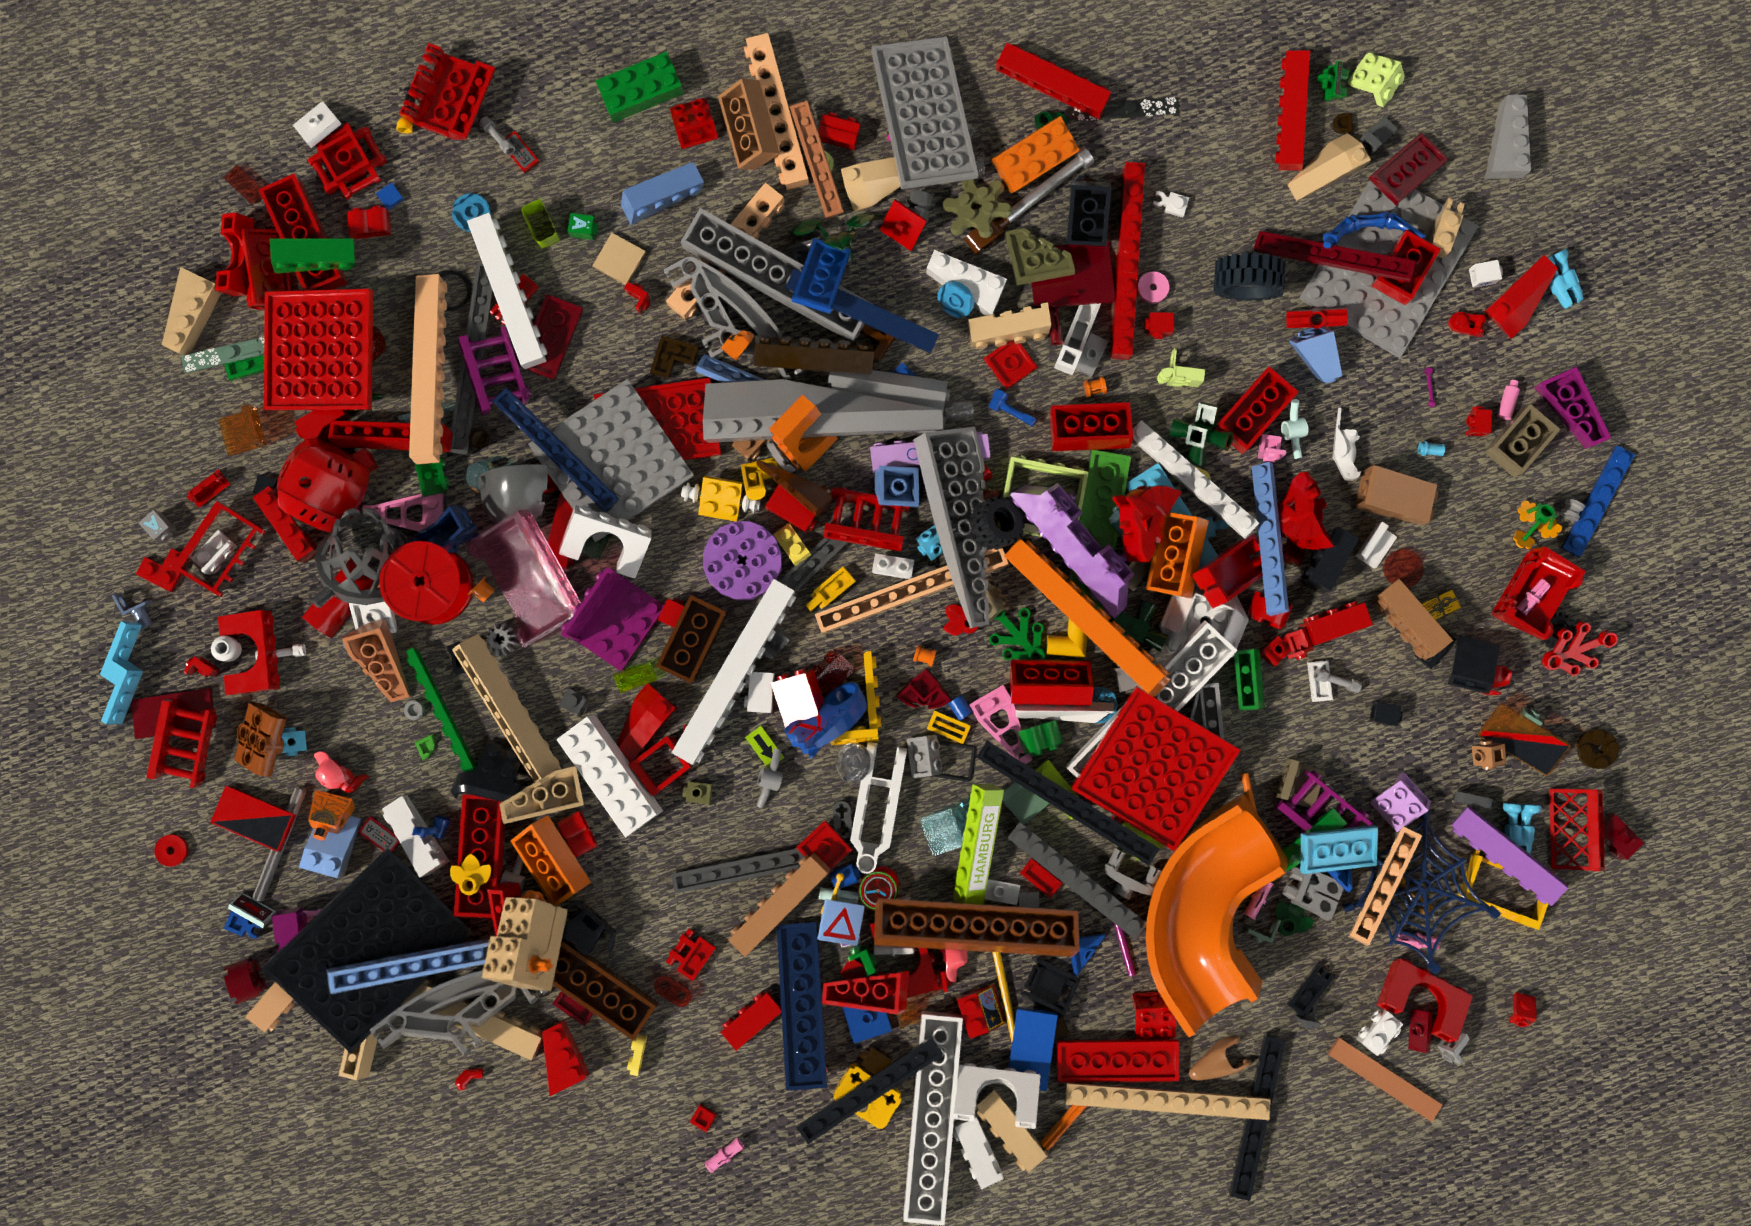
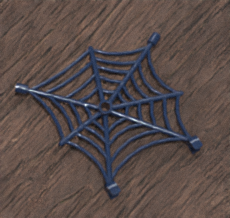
M1430 810L1421 815L1423 822L1413 830L1417 832L1423 827V834L1420 841L1423 839V850L1409 862L1410 864L1422 856V863L1415 869L1403 874V877L1406 878L1405 889L1398 891L1397 887L1393 897L1398 896L1401 898L1408 910L1404 915L1400 907L1393 900L1390 901L1402 917L1398 926L1395 915L1387 907L1386 911L1389 912L1394 920L1396 928L1393 936L1384 918L1381 921L1387 928L1390 938L1389 946L1400 944L1415 950L1428 963L1426 965L1427 968L1435 975L1441 970V967L1433 961V956L1439 942L1451 926L1476 912L1486 910L1493 920L1497 919L1501 913L1493 905L1489 906L1483 902L1472 890L1467 881L1463 864L1467 859H1460L1439 841L1428 823V820H1430ZM1428 830L1438 845L1458 862L1452 865L1434 850L1427 838ZM1427 845L1440 861L1449 866L1447 869H1443L1427 856ZM1391 847L1377 855L1379 872L1384 862L1378 858L1389 853ZM1427 860L1442 872L1437 875L1431 873L1427 868ZM1372 866L1369 883L1358 902L1342 905L1345 913L1353 911L1357 907H1363L1365 903L1363 900L1373 883L1375 866ZM1422 867L1421 881L1410 876ZM1461 867L1464 882L1470 893L1479 903L1469 900L1461 891L1456 880L1455 868ZM1449 872L1452 873L1454 884L1462 897L1455 895L1450 888L1446 875ZM1427 873L1433 878L1427 880ZM1441 877L1444 878L1445 885L1449 892L1443 889L1439 881ZM1410 881L1417 884V886L1409 888ZM1436 881L1440 889L1431 886V884ZM1422 882L1427 884V889L1421 887ZM1419 890L1415 898L1409 893ZM1431 890L1439 893L1428 901L1427 891ZM1422 893H1423V903H1422V902H1418V900L1420 899ZM1402 894H1406L1408 897H1410V900L1412 902L1411 905H1409L1407 899L1404 898ZM1442 896L1450 897L1435 906L1429 914L1428 906L1435 899ZM1453 900L1465 903L1446 911L1430 929V919L1442 905ZM1416 905L1424 906L1425 916L1413 911ZM1471 905L1478 907V909L1471 910L1449 923L1441 932L1432 948L1431 935L1437 925L1448 914L1459 908ZM1410 914L1425 919L1426 928L1415 922L1408 921L1407 919ZM1405 923L1425 931L1427 942L1415 934L1402 931ZM1399 933L1413 937L1425 944L1428 948V957L1418 948L1408 943L1397 941L1396 938Z

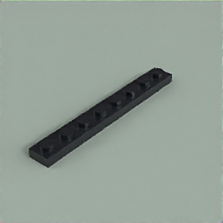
M1264 1035L1251 1096L1269 1098L1271 1109L1285 1040ZM1245 1119L1229 1192L1231 1197L1251 1201L1268 1120Z
M929 1037L798 1124L796 1128L806 1143L810 1144L943 1056V1052L933 1037Z

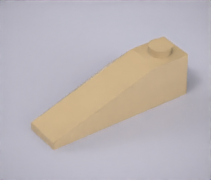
M1347 133L1330 141L1288 183V187L1297 202L1365 168L1371 159L1362 143Z
M894 157L859 163L841 169L845 189L854 212L875 206L881 199L887 195L890 196L893 194V191L901 187Z

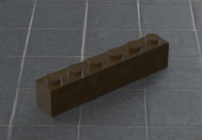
M766 334L754 337V366L872 374L874 349L872 344L868 342L850 343L846 340L831 342L828 339L817 341L806 337L791 339L788 336L776 338Z

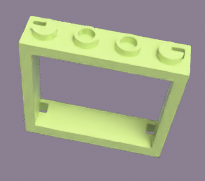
M1015 455V457L1010 458L1003 492L1004 498L1009 497L1014 468L1019 467L1080 479L1075 504L1082 510L1089 472L1084 471L1083 468L1073 466L1072 469L1066 468L1065 464L1062 463L1046 464V461L1042 459L1026 460L1027 457L1022 455ZM998 520L997 528L1001 529V525ZM1025 523V528H1022L1024 534L1042 537L1036 525Z

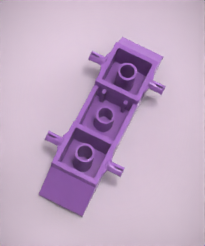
M1058 483L1051 488L1024 485L1011 494L1014 504L1022 508L1026 513V518L1038 527L1040 535L1045 539L1047 538L1052 544V549L1064 558L1066 566L1075 571L1078 580L1090 589L1094 599L1101 602L1104 611L1113 618H1116L1127 607L1128 583L1135 575L1125 562L1127 560L1125 554L1119 555L1110 544L1104 548L1100 546L1078 519L1083 512L1074 502L1076 495L1073 496L1074 493L1068 495Z

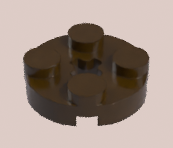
M1599 729L1583 733L1579 737L1576 746L1579 760L1585 766L1594 769H1605L1611 766L1620 751V746L1613 735ZM1600 745L1602 750L1601 753L1595 754V749L1593 748V746Z

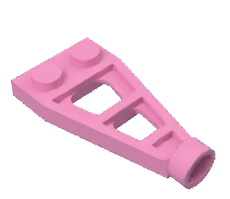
M440 493L423 498L421 494L377 505H363L362 510L365 508L375 510L381 518L385 519L387 524L419 532L436 522L444 513V494ZM422 505V521L414 522L408 520L407 509L410 506ZM401 507V519L387 518V509Z
M1004 685L969 704L978 722L1011 756L1024 764L1033 760L1030 754H1025L1018 758V755L1023 753L1017 733L1021 731L1018 717H1016L1015 706L1011 704V697ZM1001 709L1007 712L1009 718L1008 726L1003 729L997 728L990 721V716ZM1009 729H1014L1018 737V743L1014 746H1010L1003 738V733Z

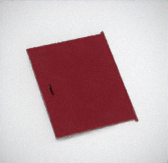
M1110 241L1106 242V246L1054 245V247L1061 251L1065 250L1071 253L1075 274L1032 282L1034 308H1041V304L1047 302L1048 307L1116 303L1108 245Z

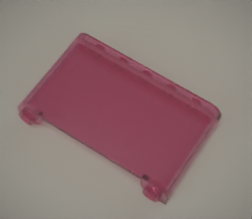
M523 509L515 512L466 543L472 557L479 560L484 558L518 619L521 628L517 630V640L523 648L562 627L567 619L570 620L573 617V610L580 600L534 517L528 510Z

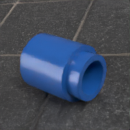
M853 863L837 868L834 872L830 873L834 887L837 882V874L842 873L844 875V879L839 886L840 888L859 882V877L862 876L857 866Z

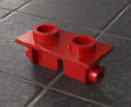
M218 469L187 492V498L191 502L194 501L197 507L200 508L231 484Z

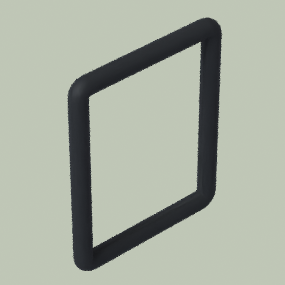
M938 740L940 745L972 749L968 778L946 774L934 775L933 777L970 782L973 775L976 747Z

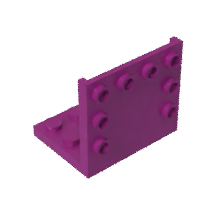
M606 567L605 570L602 569L598 573L595 585L590 586L585 592L584 596L586 598L582 604L579 602L574 608L573 617L570 620L567 619L562 625L561 630L563 631L561 635L566 639L580 643L622 672L656 623L664 605Z

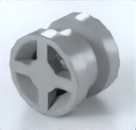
M1566 499L1564 502L1565 507L1560 510L1559 515L1571 521H1579V514L1584 510L1585 505L1574 499Z

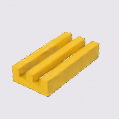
M934 711L927 729L964 744L971 726ZM938 716L965 728V731L937 721L935 718ZM933 723L963 736L960 739L936 729L932 725Z

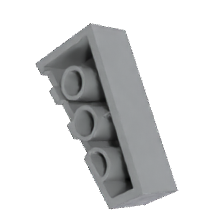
M1507 95L1499 103L1484 179L1523 178L1531 171L1527 95Z

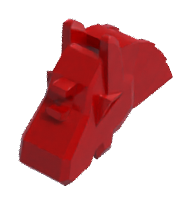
M1301 471L1292 479L1288 493L1284 496L1285 499L1281 503H1277L1281 537H1286L1291 543L1302 549L1320 550L1332 548L1334 545L1322 524L1324 515L1322 510L1328 505L1324 498L1317 499L1321 491L1308 471Z
M1143 485L1133 489L1126 496L1117 495L1113 497V501L1120 508L1119 520L1121 524L1119 526L1120 529H1123V552L1128 561L1149 562L1157 551L1155 542L1161 544L1165 538L1162 530L1165 526L1166 515H1168L1181 495V491L1168 486Z

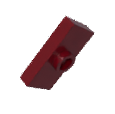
M1411 1009L1409 1050L1430 1053L1433 1012Z

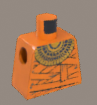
M316 790L309 814L310 825L316 829L313 837L324 841L328 832L339 834L355 809L353 799Z

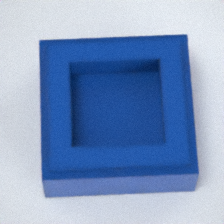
M392 182L376 193L388 211L404 200Z

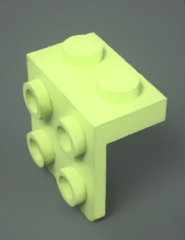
M1367 53L1348 79V84L1351 87L1373 93L1377 105L1384 107L1392 99L1398 86L1403 83L1405 75L1401 62Z

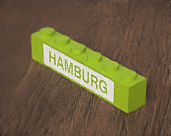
M973 784L956 883L953 891V900L960 904L984 905L1004 793L1003 789L994 784Z

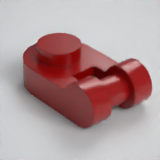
M1457 312L1449 318L1448 325L1454 332L1482 337L1484 332L1482 326L1486 322V316ZM1470 322L1475 323L1474 328L1469 327Z

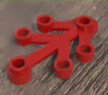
M1580 621L1576 625L1578 632L1565 651L1562 650L1567 641L1571 640L1573 634L1566 628L1559 630V640L1552 651L1544 654L1542 665L1548 670L1561 668L1571 676H1577L1580 673V667L1575 663L1568 664L1563 660L1571 657L1584 663L1588 668L1594 669L1599 664L1598 659L1582 653L1600 645L1611 648L1616 645L1618 637L1615 633L1605 630L1597 638L1581 644L1585 635L1590 632L1591 625L1585 621Z

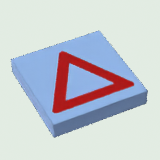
M825 899L818 940L857 946L865 906Z

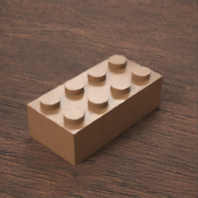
M741 78L721 93L718 98L738 169L756 170L780 154L760 81Z
M1400 579L1390 584L1372 599L1375 602L1373 604L1374 607L1388 617L1387 622L1401 632V638L1414 647L1413 651L1419 658L1426 660L1433 657L1453 641Z

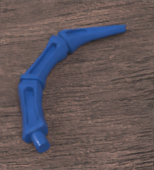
M1383 212L1375 215L1352 214L1350 217L1347 216L1334 229L1323 235V246L1328 249L1332 244L1336 245L1344 235L1351 234L1353 231H1358L1365 227L1408 230L1422 239L1426 235L1394 213L1388 214V212Z

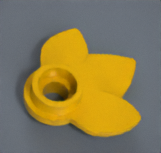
M469 854L464 859L461 867L451 866L450 869L451 879L459 884L461 892L465 895L475 894L479 890L480 885L486 883L491 875V866H480L478 859L473 854ZM468 881L473 882L471 889L467 887Z

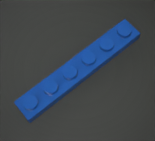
M1618 445L1614 447L1584 503L1585 508L1579 514V521L1574 522L1561 546L1563 550L1576 557H1581L1635 454Z

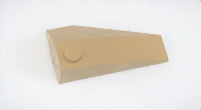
M576 766L555 770L501 802L499 805L503 824L583 806L584 803Z

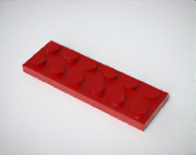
M1178 1039L1057 1040V1082L1179 1081Z

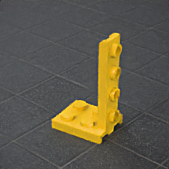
M871 651L864 653L870 729H866L864 726L854 727V731H846L831 741V746L879 742L878 727H881V715H876V708L880 707L879 695L875 696L874 688H878L877 676H873V668L877 667L876 656L872 657Z

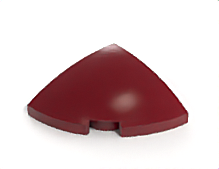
M927 667L910 680L896 695L900 701L914 708H918V705L913 703H918L922 706L928 705V709H935L952 701L947 691Z

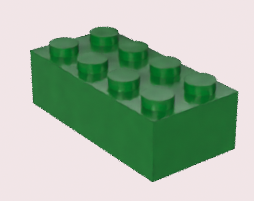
M667 51L595 80L613 123L684 94Z

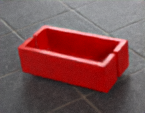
M1255 534L1248 536L1246 539L1239 540L1192 574L1200 590H1205L1203 594L1212 609L1229 602L1263 576L1261 554L1252 559L1248 557L1260 551L1259 540Z

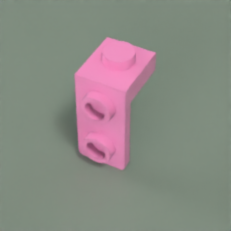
M1266 434L1260 435L1258 458L1263 459L1265 463L1269 461L1275 463V461L1285 456L1286 450H1280L1282 437Z

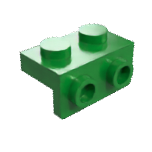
M440 457V462L415 464L422 498L440 493L446 494L447 488L450 485L448 476H444L443 473L445 468L443 457Z
M861 944L850 948L847 956L849 961L860 957L868 976L876 972L878 962L874 952H869L867 945L862 947Z

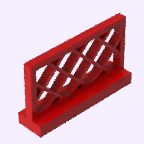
M1549 789L1551 869L1605 871L1603 789ZM1555 793H1563L1568 800L1560 806L1555 802ZM1579 793H1587V802L1581 807L1574 798ZM1570 802L1579 809L1572 817L1563 809ZM1560 811L1569 819L1562 827L1556 822V815ZM1581 812L1587 816L1588 821L1583 827L1574 820ZM1570 822L1580 829L1573 837L1564 830ZM1560 832L1570 839L1563 846L1556 841V836ZM1582 832L1588 837V843L1584 847L1575 840ZM1571 842L1580 849L1573 857L1565 850ZM1561 852L1570 859L1565 865H1557V855ZM1583 852L1589 858V866H1581L1575 859Z

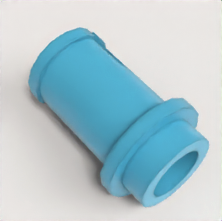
M1423 441L1418 445V454L1422 456H1443L1445 453L1444 444Z

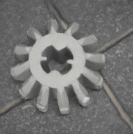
M496 623L494 624V629L490 627L487 629L491 634H484V638L489 639V641H486V644L490 646L488 648L490 653L494 652L495 656H499L501 653L503 656H507V650L510 652L514 651L511 644L517 645L518 642L512 641V639L518 637L516 633L511 634L514 630L513 627L507 628L505 623L500 627ZM499 635L504 637L502 644L497 642V638L500 639Z

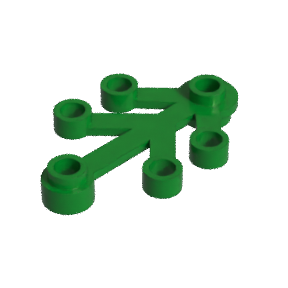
M1022 608L1018 612V616H1020V630L1004 615L1005 611H1001L1000 615L994 618V620H999L1013 637L992 634L989 637V643L993 646L998 644L1021 645L1026 651L1015 652L1012 649H1005L1002 652L1004 660H1034L1032 658L1033 653L1040 655L1038 660H1046V653L1041 648V633L1044 630L1041 623L1037 622L1031 627L1034 633L1033 646L1027 640L1028 618L1030 617V610L1028 608ZM1022 610H1026L1028 612L1027 617L1024 618L1021 616ZM1035 625H1039L1041 627L1040 632H1035ZM997 636L999 639L998 643H993L991 638ZM1006 651H1010L1012 653L1011 658L1005 657L1004 654Z

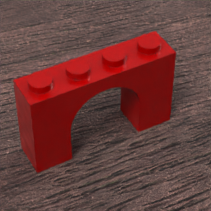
M313 410L294 421L297 426L295 430L301 439L313 438L324 441L325 436L329 432L331 420L346 421L350 417L346 410ZM365 448L351 455L369 470V473L379 468L370 451ZM329 459L327 467H331V459ZM342 463L339 464L338 472H341ZM349 470V477L351 476L352 470Z
M258 610L218 616L220 636L248 635L255 641L258 649L257 660L250 670L244 673L224 675L225 695H243L279 689L280 676L277 669L278 657L275 650L276 637L273 630L274 617L272 611Z
M875 921L870 922L873 937L875 935ZM918 948L920 951V961L915 970L909 973L907 998L939 989L938 983H941L938 971L934 972L932 964L935 963L933 952H928L927 948Z
M1401 958L1393 961L1376 1005L1394 1015L1401 1013L1405 1008L1411 989L1415 985L1425 987L1434 995L1438 1004V1013L1431 1034L1448 1043L1459 1040L1473 996L1466 993L1467 991L1464 988L1454 987L1446 979L1431 975L1427 969L1412 965V962L1407 959Z

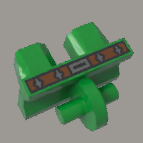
M1336 61V64L1328 66L1324 69L1323 74L1317 76V82L1322 84V89L1324 90L1323 101L1342 99L1347 95V88L1340 85L1341 82L1347 80L1349 70L1342 67L1343 62Z

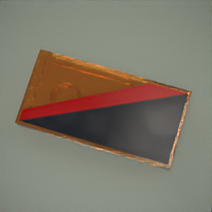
M1501 702L1477 733L1484 740L1490 739L1493 740V743L1505 744L1506 753L1545 776L1550 774L1571 747V743L1539 726Z

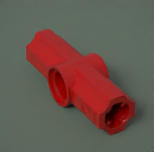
M1315 307L1308 310L1286 311V328L1312 327L1319 329L1328 326H1347L1348 322L1347 308L1321 309ZM1320 314L1322 319L1319 322H1313L1311 320L1312 316Z

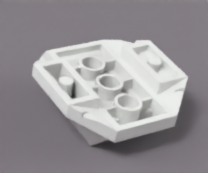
M1196 582L1192 599L1171 595L1159 625L1161 633L1168 634L1165 642L1168 651L1173 654L1201 625L1200 620L1202 617L1207 618L1209 624L1237 649L1249 620L1238 597L1235 596L1229 602L1212 609L1203 594L1205 590H1200Z

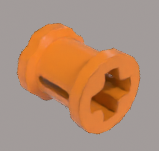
M1103 376L1098 380L1089 382L1085 380L1083 382L1087 398L1093 394L1107 393L1106 382Z
M917 645L913 662H924L932 667L937 650L931 651L921 648V645Z

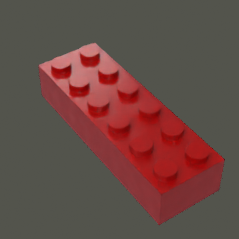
M293 173L258 189L280 239H328L305 186L296 174ZM340 269L296 272L304 291L335 290L348 284L343 271Z
M462 794L457 866L461 867L464 859L469 854H473L478 859L480 866H491V875L489 880L480 885L479 890L473 895L462 893L459 884L456 883L454 916L492 918L487 889L500 883L504 858L506 824H503L499 805L500 801L471 794ZM468 881L467 887L471 889L473 882Z

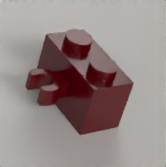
M1608 813L1604 817V844L1610 849L1608 852L1616 859L1628 860L1644 842L1616 814Z

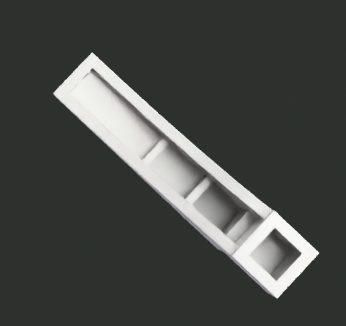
M1101 304L1079 305L1054 366L1055 369L1073 375Z

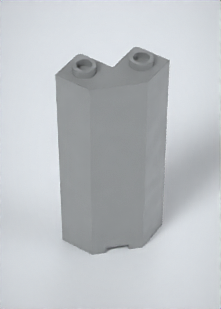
M872 370V374L834 371L829 373L828 388L926 406L943 411L945 401H949L950 390L947 389L948 381ZM943 417V429H945L946 417ZM918 431L917 433H927L935 431Z

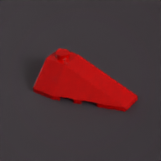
M1543 255L1483 312L1512 339L1527 325L1558 268Z
M649 683L635 697L616 744L629 763L638 757L678 709Z

